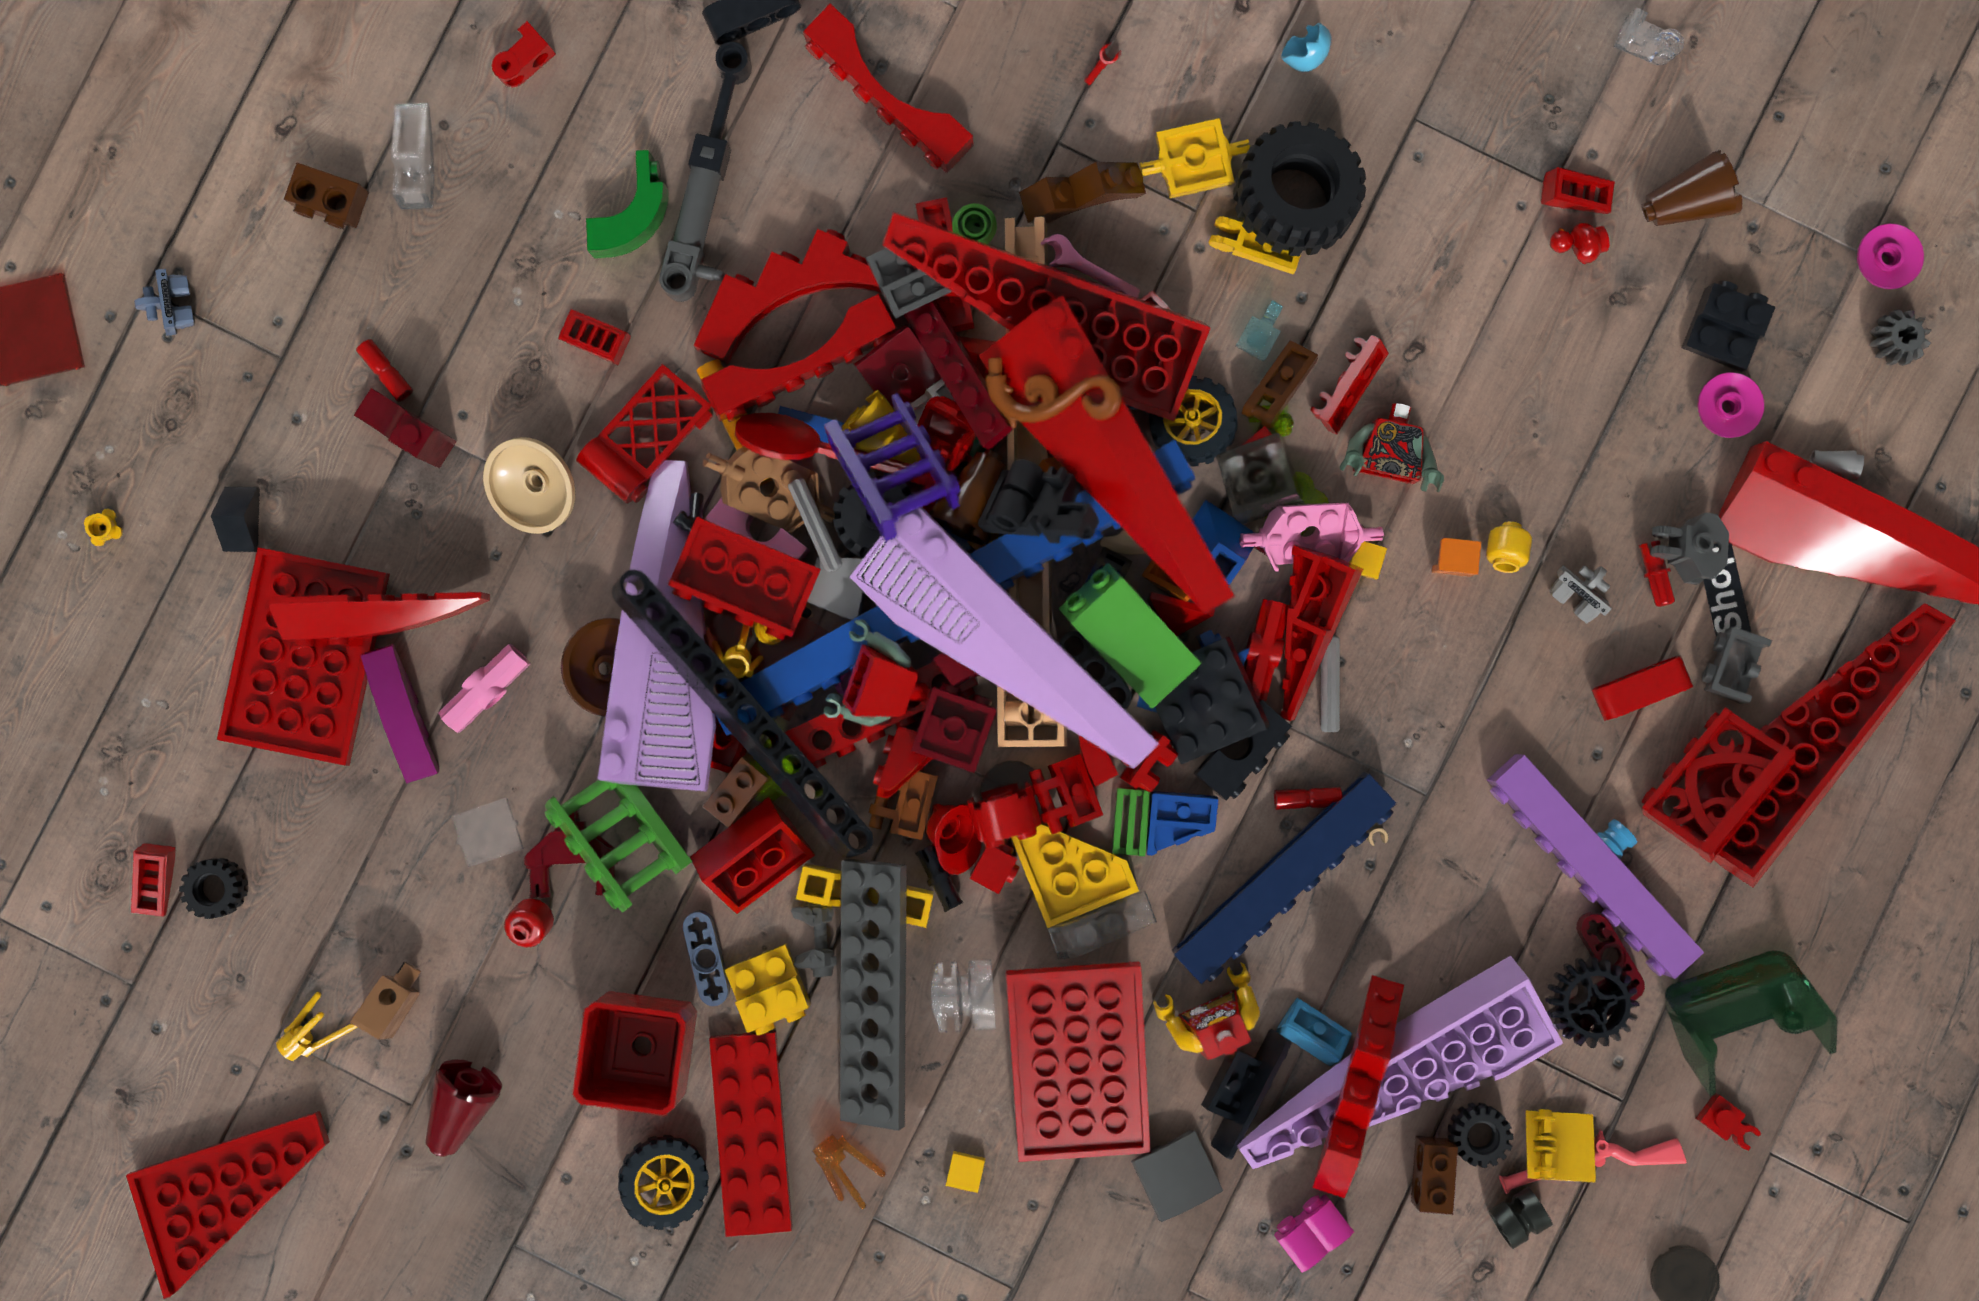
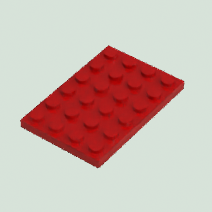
M258 547L217 740L344 766L350 765L368 681L361 654L374 650L377 636L348 639L349 645H328L327 640H315V646L295 647L294 641L282 640L268 605V598L349 595L367 598L368 594L386 595L390 573Z
M1140 961L1006 970L1018 1161L1027 1162L1150 1153Z

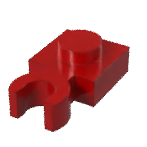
M1717 1093L1712 1095L1695 1118L1725 1141L1732 1135L1734 1143L1744 1150L1749 1151L1751 1149L1743 1140L1746 1132H1751L1758 1137L1761 1135V1132L1755 1126L1745 1122L1741 1123L1746 1114Z

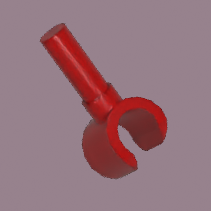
M1112 42L1105 44L1100 49V59L1084 80L1089 86L1108 64H1113L1120 58L1121 50L1118 51L1113 59L1106 55V49Z

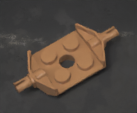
M743 446L729 460L721 459L709 452L706 458L717 464L705 459L703 461V466L718 471L721 475L720 490L724 504L778 528H782L789 533H793L804 524L788 488V484L796 479L803 478L806 481L822 519L830 523L835 519L824 514L825 511L835 516L833 509L821 504L819 501L818 473L790 460L765 457ZM766 478H772L775 485L773 492L769 495H762L760 491L761 482Z

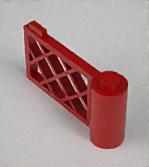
M662 364L602 432L583 447L576 458V462L626 504L631 501L637 503L647 493L648 487H646V484L651 475L668 459L695 427L701 431L713 417L709 412L712 406ZM664 375L674 383L675 395L656 396L655 385ZM678 387L686 394L679 395ZM651 390V397H645ZM679 400H694L701 406V409L694 416L680 417ZM675 401L676 418L657 419L656 402ZM652 402L653 419L634 420V408L639 403ZM629 415L630 421H623ZM688 422L681 430V423ZM677 423L676 437L672 441H659L658 424ZM653 425L655 442L636 443L635 426ZM630 426L631 443L616 444L609 438L617 427ZM655 447L656 459L646 469L637 461L636 449ZM659 447H666V448L660 453ZM624 449H632V456Z

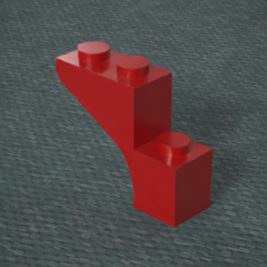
M898 726L895 736L888 735L883 753L887 754L888 758L885 766L878 765L873 784L878 785L877 796L890 798L925 765L933 760V758L911 751L917 735L916 731Z

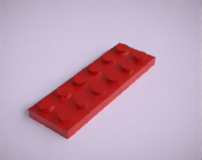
M769 1031L758 1036L756 1032L711 1036L709 1043L725 1236L792 1231L793 1224L776 1031Z

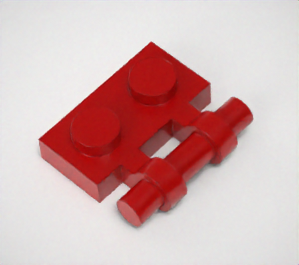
M1081 754L1048 765L1052 778L1046 781L1041 768L1028 773L1033 784V793L1037 795L1043 814H1040L1042 821L1047 823L1051 835L1064 831L1059 819L1063 816L1067 817L1070 828L1103 816ZM1056 788L1062 804L1061 807L1055 808L1049 792L1050 789Z

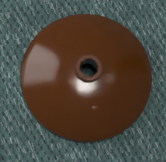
M617 618L598 619L580 627L568 640L561 658L562 680L570 697L582 709L602 717H606L620 625V619ZM601 663H604L607 666V672L605 675L601 674L599 671V665Z

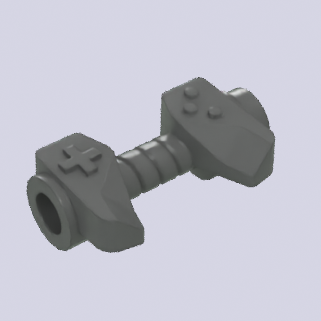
M809 903L807 906L792 908L791 913L795 919L814 927L815 949L797 955L794 966L796 968H811L813 977L832 976V969H834L837 959L834 951L828 949L826 923L832 921V916H834L833 907Z

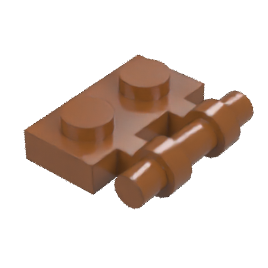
M919 771L899 789L900 794L896 809L887 807L889 798L879 797L876 793L875 801L870 804L868 812L871 814L868 826L881 829L884 817L893 819L890 833L922 840L938 776Z

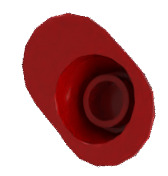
M933 805V814L928 820L926 833L929 840L935 846L939 863L943 870L949 874L959 875L964 873L974 865L981 849V842L977 840L968 805Z

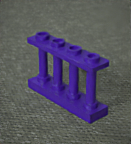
M898 393L891 395L894 412L852 431L848 429L843 431L836 419L824 424L830 447L885 542L897 537L895 522L899 521L898 517L943 496L950 507L955 509L959 507L957 494L961 492L953 474L947 475L944 468H946V465L939 450L933 451L929 445L931 440L927 430L923 425L917 426L915 422L916 415L909 402L903 403ZM898 424L902 425L908 435L866 455L862 453L857 455L853 449L856 447V443ZM914 447L922 460L879 480L876 477L871 479L868 475L870 467ZM927 472L931 473L937 485L893 505L891 502L885 504L882 499L884 492Z

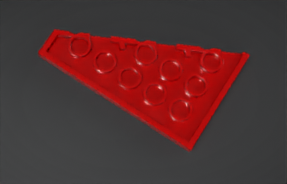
M320 1111L132 1171L126 1175L164 1299L174 1295L330 1142Z

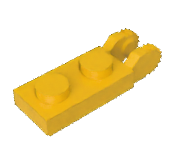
M1224 216L1216 218V228L1230 234H1238L1237 240H1233L1219 235H1212L1208 242L1212 248L1223 252H1232L1233 255L1290 274L1295 273L1300 256H1289V251L1282 250L1280 254L1271 251L1272 246L1266 242L1262 246L1255 241L1257 235L1253 231L1247 233L1242 226L1243 222Z

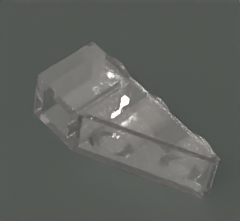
M1144 891L1096 908L1047 929L1058 959L1078 958L1150 926L1157 921L1147 893Z

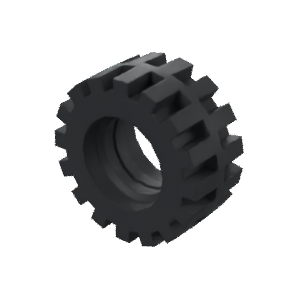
M213 858L190 866L187 869L188 874L183 875L181 879L184 885L179 886V892H184V896L180 897L182 903H188V906L185 908L189 912L194 911V916L205 917V919L223 917L236 911V908L244 903L242 897L247 896L248 890H244V886L248 885V880H243L242 876L245 873L243 869H237L238 864L228 862L229 859ZM209 875L219 876L224 883L225 893L218 902L210 901L203 891V883Z

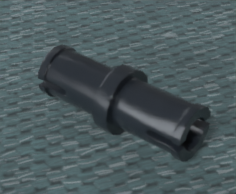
M932 844L915 853L929 878L927 883L929 887L933 886L944 908V912L964 903L950 878L952 874L943 870L940 865L935 846Z

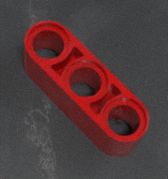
M1681 655L1597 686L1592 689V693L1603 720L1607 721L1692 688L1693 684Z

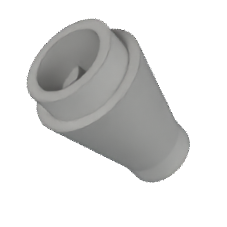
M1813 450L1809 462L1849 481H1857L1863 470L1864 455L1857 454L1856 450Z

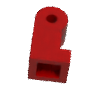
M528 21L517 29L523 37L508 51L498 53L492 61L494 74L508 87L513 88L522 85L556 55L549 44Z

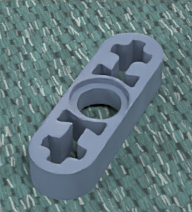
M695 911L688 915L683 922L686 945L700 999L706 1005L717 1006L722 1004L729 996L730 984L725 973L726 967L714 919L706 911ZM695 917H699L700 922L707 923V927L702 930L704 940L711 937L712 943L705 942L697 947L694 946V942L700 940L698 931L691 930L690 925L695 923ZM710 949L714 952L716 961L713 966L704 967L698 962L700 950ZM716 969L719 970L720 974L713 976L715 985L722 986L723 991L718 994V998H714L713 994H707L706 989L711 986L710 978L708 976L703 979L701 974H709Z

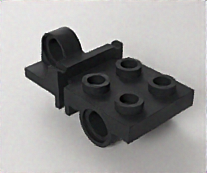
M1017 459L1013 462L1010 470L1001 471L977 525L983 532L1040 537L1042 532L1049 543L1059 544L1061 536H1075L1080 539L1093 538L1099 524V518L1090 503L1075 502L1081 485L1075 476L1068 473L1064 467H1060L1058 472L1055 467H1049L1048 472H1044L1037 464L1031 461Z

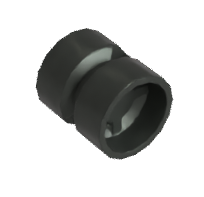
M1529 1187L1513 1195L1512 1203L1509 1204L1503 1201L1488 1210L1499 1232L1512 1249L1529 1240L1530 1232L1537 1235L1553 1225L1545 1208Z

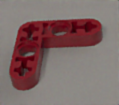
M1588 912L1583 914L1578 919L1576 929L1590 955L1596 957L1598 962H1600L1603 952L1607 948L1614 947L1618 951L1619 957L1617 962L1611 965V967L1614 965L1622 967L1623 975H1629L1634 980L1630 986L1635 987L1638 992L1630 997V999L1637 1000L1645 990L1644 980L1610 922L1604 916L1597 913ZM1589 922L1600 923V926L1597 927V932L1601 938L1607 939L1609 937L1610 940L1600 942L1595 934L1587 933V930L1590 929ZM1605 978L1596 983L1599 990H1613L1611 984ZM1588 1001V1007L1593 1008L1591 1001ZM1615 1005L1608 1009L1607 1017L1612 1014ZM1581 1014L1574 1018L1579 1027L1590 1028L1593 1026L1592 1021L1588 1020L1586 1014Z

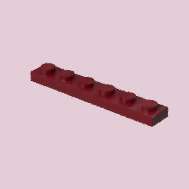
M936 299L904 314L982 447L990 450L1014 428H1012L1004 414L993 404L988 394L986 381Z

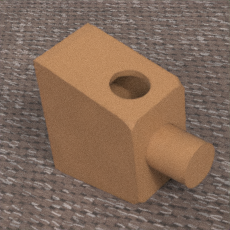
M403 962L395 976L382 975L349 1023L378 1040L393 1038L419 996L420 992L412 988V985L421 971L413 965ZM393 991L396 993L394 1002L391 1000V993Z

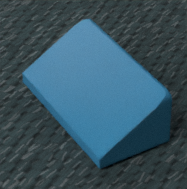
M1298 997L1276 1030L1328 1066H1332L1341 1060L1353 1034Z

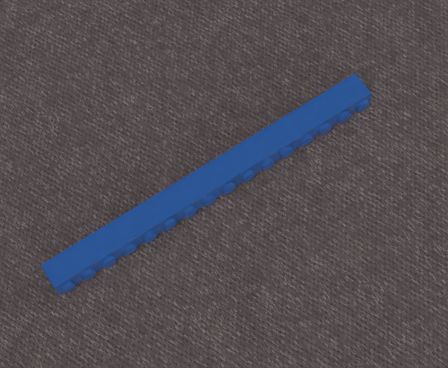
M1175 440L1153 452L1177 496L1192 488L1190 482L1196 480L1195 475ZM1084 490L1078 493L1075 502L1090 503L1097 514L1099 524L1093 538L1080 539L1075 536H1061L1060 543L1058 544L1049 543L1042 532L1040 537L1005 534L970 555L1008 591L1015 586L1013 582L1015 579L1023 575L1027 579L1044 570L1042 566L1044 563L1053 558L1055 562H1059L1074 553L1071 548L1084 542L1085 546H1088L1103 537L1102 531L1111 526L1116 530L1121 528V526ZM876 606L754 674L752 677L745 679L741 684L770 717L775 720L785 714L783 708L792 703L795 706L806 703L813 698L811 693L821 687H823L824 691L831 689L842 682L840 679L842 675L850 671L853 672L862 644L868 646L866 640L857 642L853 641L849 636V631H853L859 636L865 634L864 628L855 623L857 619L868 622L870 632L873 634L877 631L897 644L907 639L910 643H913L920 638L895 624ZM724 691L719 696L726 698L727 692ZM738 709V718L742 722L748 723L749 716L747 712ZM717 717V719H718L719 723L721 724V726H722V728H723L725 734H726V735H733V734L728 730V728H727V727L720 721V719Z

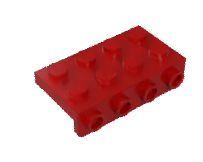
M696 517L667 585L673 587L672 594L688 601L691 600L692 596L705 601L703 607L722 614L723 609L736 614L734 620L753 627L755 622L767 627L765 633L784 640L786 635L793 637L821 569L705 519Z

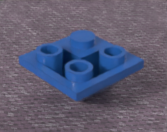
M1205 500L1193 517L1192 522L1228 585H1230L1254 548H1241L1240 534L1255 532Z

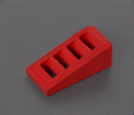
M1556 167L1544 175L1541 204L1609 214L1612 208L1615 181ZM1570 184H1573L1572 196L1569 195ZM1584 186H1587L1585 199H1583V189ZM1596 188H1600L1598 202L1594 201Z
M572 309L558 337L563 342L617 366L631 338L628 332ZM576 320H579L582 323L575 338L570 337L569 335ZM588 325L593 326L586 343L582 342L581 340ZM599 330H602L604 333L598 346H592ZM611 334L615 338L607 352L604 351V348Z
M144 843L133 851L131 913L160 917L167 915L175 864V847ZM147 870L158 871L159 874H147ZM145 884L158 885V889L146 888ZM143 896L157 898V903L142 901Z

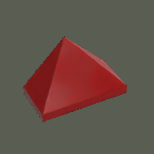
M1154 592L1149 593L1147 599L1154 613L1176 636L1211 618L1215 613V609L1204 613L1194 603Z

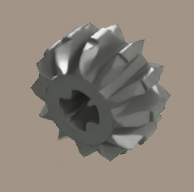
M1898 309L1890 312L1888 316L1880 317L1876 321L1878 326L1872 328L1869 332L1876 337V340L1872 341L1869 346L1878 347L1879 349L1875 358L1886 356V365L1898 363L1902 366L1910 364L1912 360L1920 359L1924 355L1923 349L1931 344L1925 338V335L1930 334L1932 329H1923L1922 327L1925 318L1919 317L1915 319L1914 310L1902 312Z

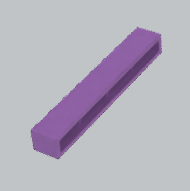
M1515 754L1487 779L1493 787L1490 790L1492 795L1501 804H1509L1515 811L1512 814L1513 818L1524 829L1529 827L1537 835L1534 840L1542 850L1548 854L1552 852L1559 859L1557 863L1559 869L1569 878L1574 876L1582 885L1579 887L1581 893L1592 903L1595 901L1599 903L1604 909L1601 912L1602 916L1612 926L1617 927L1619 925L1626 933L1623 937L1624 940L1635 951L1639 952L1641 950L1649 958L1646 964L1654 973L1660 977L1665 975L1676 979L1704 953L1525 755Z

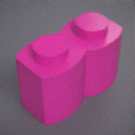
M1326 1194L1321 1197L1316 1195L1310 1198L1303 1205L1304 1210L1300 1215L1294 1218L1293 1216H1288L1277 1225L1278 1231L1274 1234L1277 1241L1302 1273L1316 1265L1328 1252L1340 1246L1354 1233L1353 1229Z

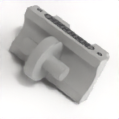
M1563 565L1557 571L1558 579L1549 590L1550 594L1562 604L1574 592L1580 595L1583 600L1573 609V613L1586 624L1600 613L1606 616L1612 608L1609 606V602L1597 593L1594 588L1597 587L1603 593L1610 588V585L1603 580L1607 570L1600 566L1592 571L1584 565L1578 572L1586 579L1584 582Z

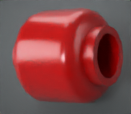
M534 898L524 899L517 903L506 917L504 924L506 935L518 946L525 948L534 947L542 942L553 927V913L548 905L541 900Z

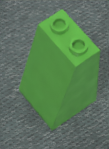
M1109 563L1096 571L1091 579L1076 593L1071 594L1059 608L1070 623L1152 709L1201 665L1200 661Z

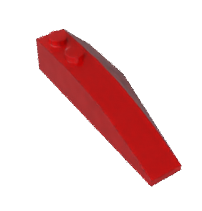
M484 592L434 593V596L409 593L401 594V597L368 594L367 598L349 595L268 598V605L282 640L294 641L295 647L315 646V640H327L328 645H349L348 639L394 634L459 615L490 601V594Z

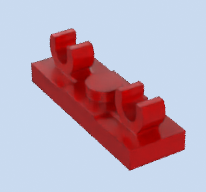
M1373 335L1369 337L1367 342L1362 338H1355L1356 346L1362 350L1356 355L1346 352L1345 356L1350 366L1347 371H1344L1339 376L1335 388L1336 391L1332 397L1326 392H1321L1319 396L1327 405L1323 409L1315 407L1310 409L1312 414L1321 420L1326 429L1336 435L1389 354L1382 340Z

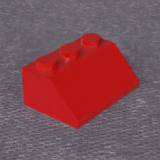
M768 797L692 854L690 858L702 882L738 914L815 856V854L786 814Z

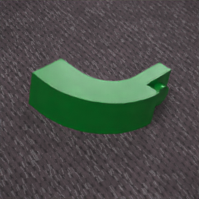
M649 150L636 151L637 189L631 204L621 213L611 217L586 218L587 251L594 259L617 257L638 249L655 234L661 225L668 206L669 190L664 182H655L660 181V165L658 160L654 161Z

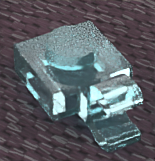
M1272 300L1261 320L1252 316L1235 347L1264 362L1281 332L1274 328L1273 325L1284 306Z

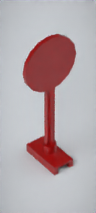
M752 413L741 417L736 422L734 436L739 443L750 451L765 457L780 460H801L811 457L815 453H820L837 459L829 443L820 441V436L814 428L793 417L776 413ZM938 440L934 450H939L946 465L951 444ZM854 449L857 455L860 453L863 455L868 454V452ZM890 458L870 468L892 474L912 464ZM930 472L910 480V482L923 485L922 491L937 485ZM937 500L922 506V508L929 514Z

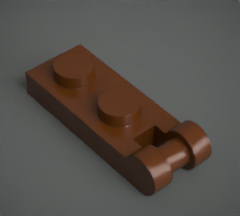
M1289 340L1246 401L1241 414L1250 419L1255 417L1262 421L1261 425L1272 429L1279 415L1316 364L1318 354ZM1263 399L1272 404L1269 409L1260 405Z

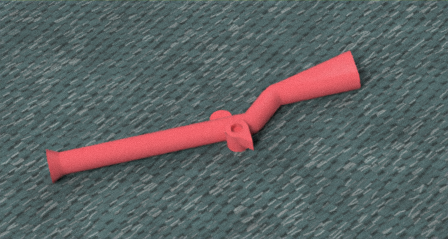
M1599 1130L1597 1137L1594 1139L1595 1166L1602 1167L1605 1164V1158L1610 1156L1631 1166L1686 1164L1682 1146L1677 1138L1636 1152H1631L1615 1143H1608L1602 1130ZM1527 1170L1510 1176L1499 1175L1501 1186L1506 1194L1514 1188L1541 1180L1527 1179Z

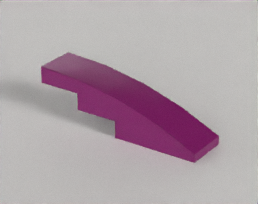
M394 644L361 654L381 722L406 784L438 774L440 768L427 741L429 733L417 708L419 701Z

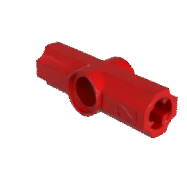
M1266 599L1261 600L1254 632H1251L1246 645V649L1249 648L1244 668L1258 700L1267 701L1274 669L1278 667L1284 647L1282 637L1287 624L1288 608L1290 607L1284 603Z

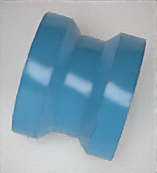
M1612 819L1608 823V829L1604 832L1597 833L1619 859L1623 857V851L1627 847L1632 848L1637 844L1634 835L1616 819Z

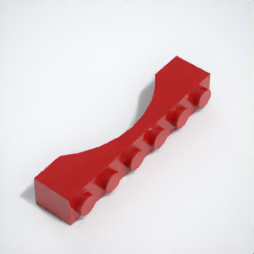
M829 3L803 31L807 43L805 48L817 60H820L822 57L830 65V72L839 81L843 82L846 79L854 87L852 89L853 93L863 103H872L878 109L876 114L888 126L893 123L902 131L900 133L901 138L912 148L917 145L925 153L923 155L924 159L934 169L938 170L940 167L948 173L973 147V135L950 114L935 113L915 108L898 100L878 83L861 57L854 25L832 4Z
M876 294L850 307L842 324L832 338L819 350L803 360L770 369H750L730 365L701 379L702 389L719 421L728 419L729 422H732L747 413L746 409L756 404L758 407L770 404L776 399L775 395L784 390H787L788 393L794 392L805 385V380L815 375L817 379L823 378L835 370L834 366L844 361L846 364H851L864 356L862 352L878 346L895 333L897 328L879 294Z

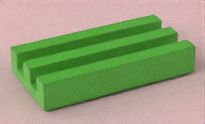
M1117 788L1112 854L1145 856L1150 792L1138 789ZM1128 795L1130 798L1126 847H1120L1123 797ZM1137 796H1141L1138 848H1133Z

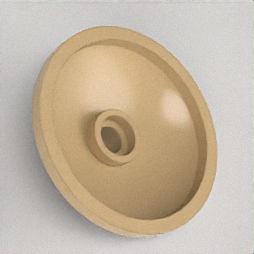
M518 437L501 443L489 454L483 472L484 488L491 506L505 522L520 531L539 534L552 531L567 520L575 503V484L567 464L554 449L539 440Z

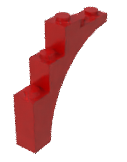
M817 229L802 264H799V258L788 252L782 251L781 255L771 251L756 287L753 286L754 281L743 275L736 274L734 278L725 274L693 346L698 352L713 359H719L728 365L739 344L757 323L778 307L798 297L823 290L846 288L875 291L881 294L882 292L866 259L857 254H852L851 257L847 256L850 248L848 242L845 241L844 235L832 229H827L826 232Z
M1374 975L1371 976L1341 1092L1319 1157L1312 1187L1314 1189L1345 1198L1361 1160L1366 1132L1375 1112L1382 1078L1390 1061L1404 984Z

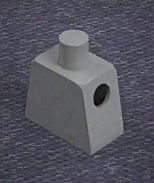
M817 557L815 567L821 570L807 602L849 620L860 616L865 592L850 578V575L863 559L840 558L842 567L835 571L827 572L820 557Z

